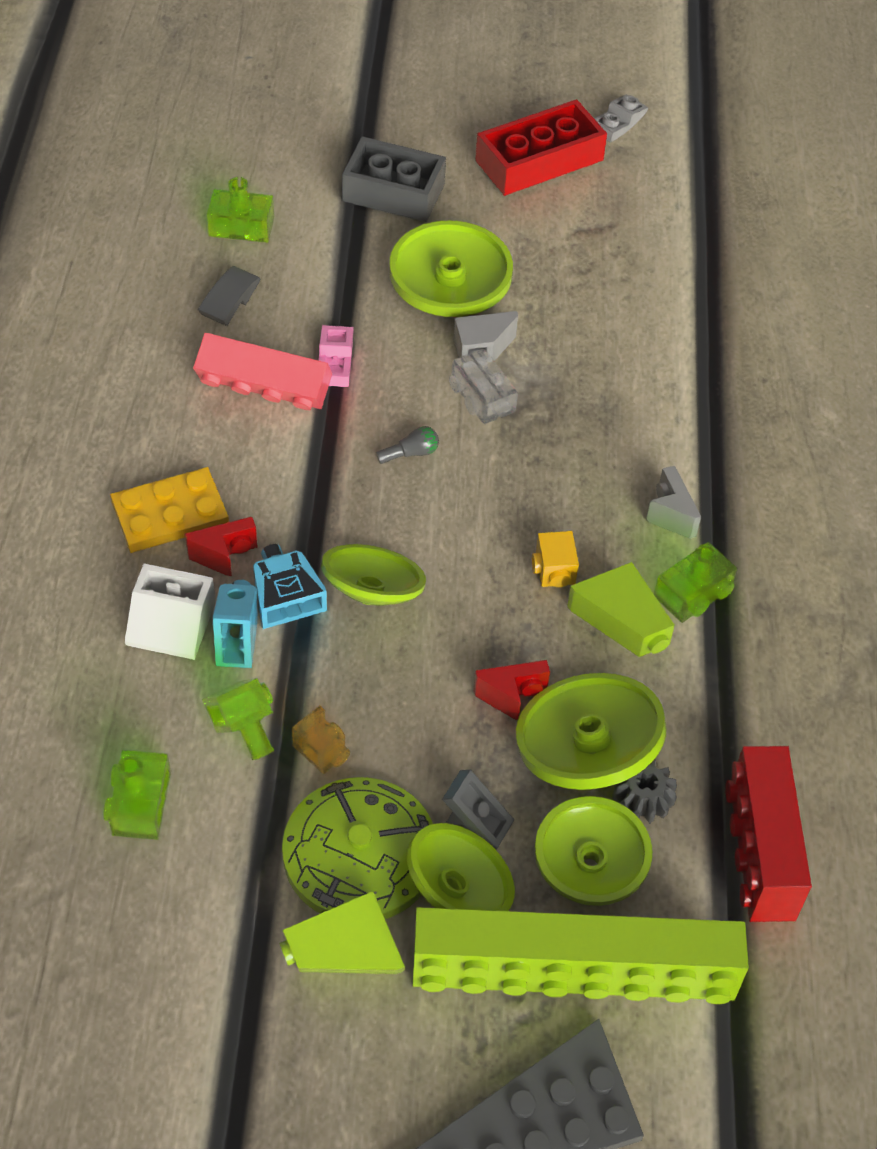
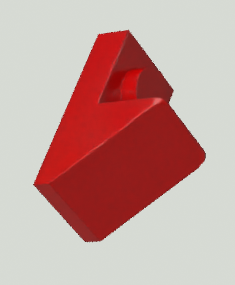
M252 516L185 533L189 560L226 576H232L229 555L240 554L250 549L258 548L256 525Z
M547 660L476 670L474 694L492 707L518 720L521 706L520 695L535 696L548 687L550 676Z

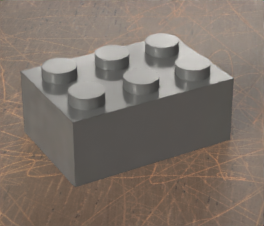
M362 136L342 174L343 201L427 222L445 185L446 157Z

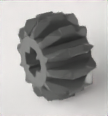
M654 759L650 765L637 775L613 785L615 788L613 799L630 809L638 818L644 816L648 823L651 824L656 815L664 819L668 815L669 808L675 805L677 798L675 793L677 788L676 779L669 778V767L658 769L656 759Z

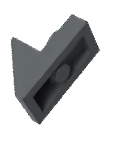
M471 769L459 771L442 799L453 811L446 823L461 826L476 833L495 849H498L515 820Z

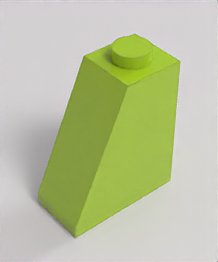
M632 562L570 586L567 604L569 610L638 657L651 652L653 654L659 653L670 645L675 624Z
M373 891L283 929L286 940L279 943L288 966L296 963L299 972L398 974L405 970L401 956Z

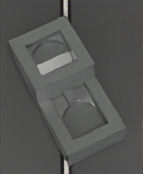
M232 266L209 291L198 308L200 314L228 326L240 304L246 306L261 280L260 277Z

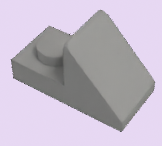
M676 467L662 468L660 482L656 486L658 498L650 501L646 519L654 525L689 539L695 538L701 515Z

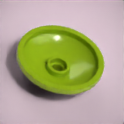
M363 544L340 545L326 551L322 558L321 570L327 580L346 596L366 605L386 606L408 602L419 596L425 588L426 575L424 571L409 558L385 548Z
M584 796L567 800L553 808L545 816L537 831L535 858L542 876L556 892L577 903L601 906L622 901L640 888L651 867L653 851L646 827L630 809L607 798ZM592 859L597 864L594 866L587 865L584 862V860Z
M437 823L421 829L410 842L407 851V864L410 875L420 894L432 907L508 911L511 908L515 897L512 874L497 850L476 833L454 824Z

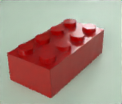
M576 99L477 133L475 161L501 193L506 196L603 161L607 132Z
M743 746L738 761H734L732 764V779L726 782V800L728 803H733L734 814H731L730 819L732 837L738 838L739 845L735 852V865L737 872L743 873L744 884L740 886L741 905L748 909L749 922L796 921L812 888L789 746Z

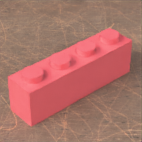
M204 333L193 367L201 379L200 381L208 386L219 387L222 384L230 386L233 391L243 395H249L250 392L261 394L264 399L271 402L279 403L281 400L293 402L292 404L302 410H311L312 407L322 409L332 377V371L326 362L209 333Z

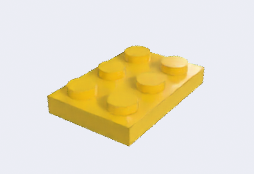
M208 467L110 494L113 508L130 553L185 538V533L229 522V516Z

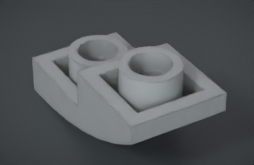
M626 94L611 101L608 111L594 119L607 132V141L612 142L630 130L646 114L648 107L640 103L636 97Z

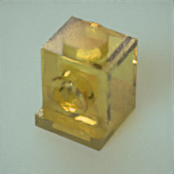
M320 705L292 727L293 747L323 775L333 766L339 767L348 759L350 750L345 746L344 732L336 723H328L325 720V710Z

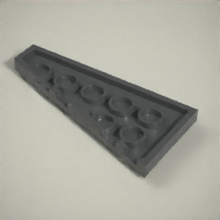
M597 1019L416 1149H618L642 1141L644 1134L600 1019Z

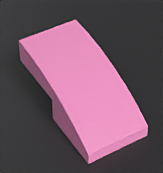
M322 325L319 361L328 363L332 371L329 386L349 387L354 327Z

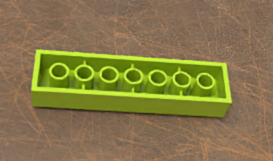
M416 908L413 987H421L428 992H440L445 988L462 989L470 994H479L486 990H500L507 995L513 996L523 995L526 992H543L544 995L549 997H563L569 993L584 994L585 997L590 999H602L608 995L625 996L626 999L632 1001H641L648 997H662L669 1002L675 1003L685 1002L689 999H706L711 1004H725L730 1000L735 1001L749 969L746 925L742 921Z

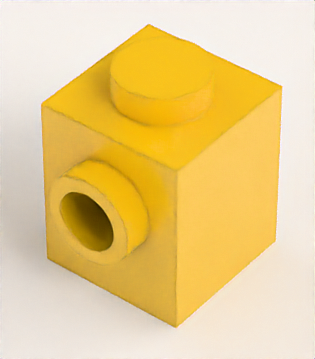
M573 531L538 533L536 553H532V569L534 574H539L541 587L554 586L559 588L576 584L579 562Z

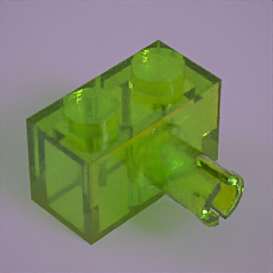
M234 177L228 182L229 191L213 190L207 211L209 236L269 242L274 222L273 195L248 193V182L242 177L241 187L238 184V177Z
M707 542L699 545V548H696L694 552L660 574L657 578L654 595L671 614L683 623L692 616L698 617L702 615L710 603L717 598L720 600L726 598L735 587L733 582L738 568L712 544Z
M258 678L241 680L202 699L216 732L226 733L240 730L252 760L264 757L274 751L260 722L263 717L273 713L269 705L273 703V698L264 682L260 684Z
M122 750L119 763L113 765L111 772V786L114 787L112 798L107 797L104 805V821H109L112 836L158 840L171 776L168 754Z

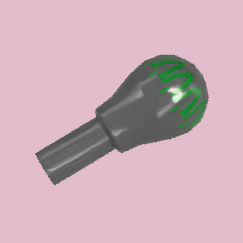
M418 427L407 437L401 439L399 444L377 451L376 455L380 464L401 456L430 455L437 449L439 437L431 427Z

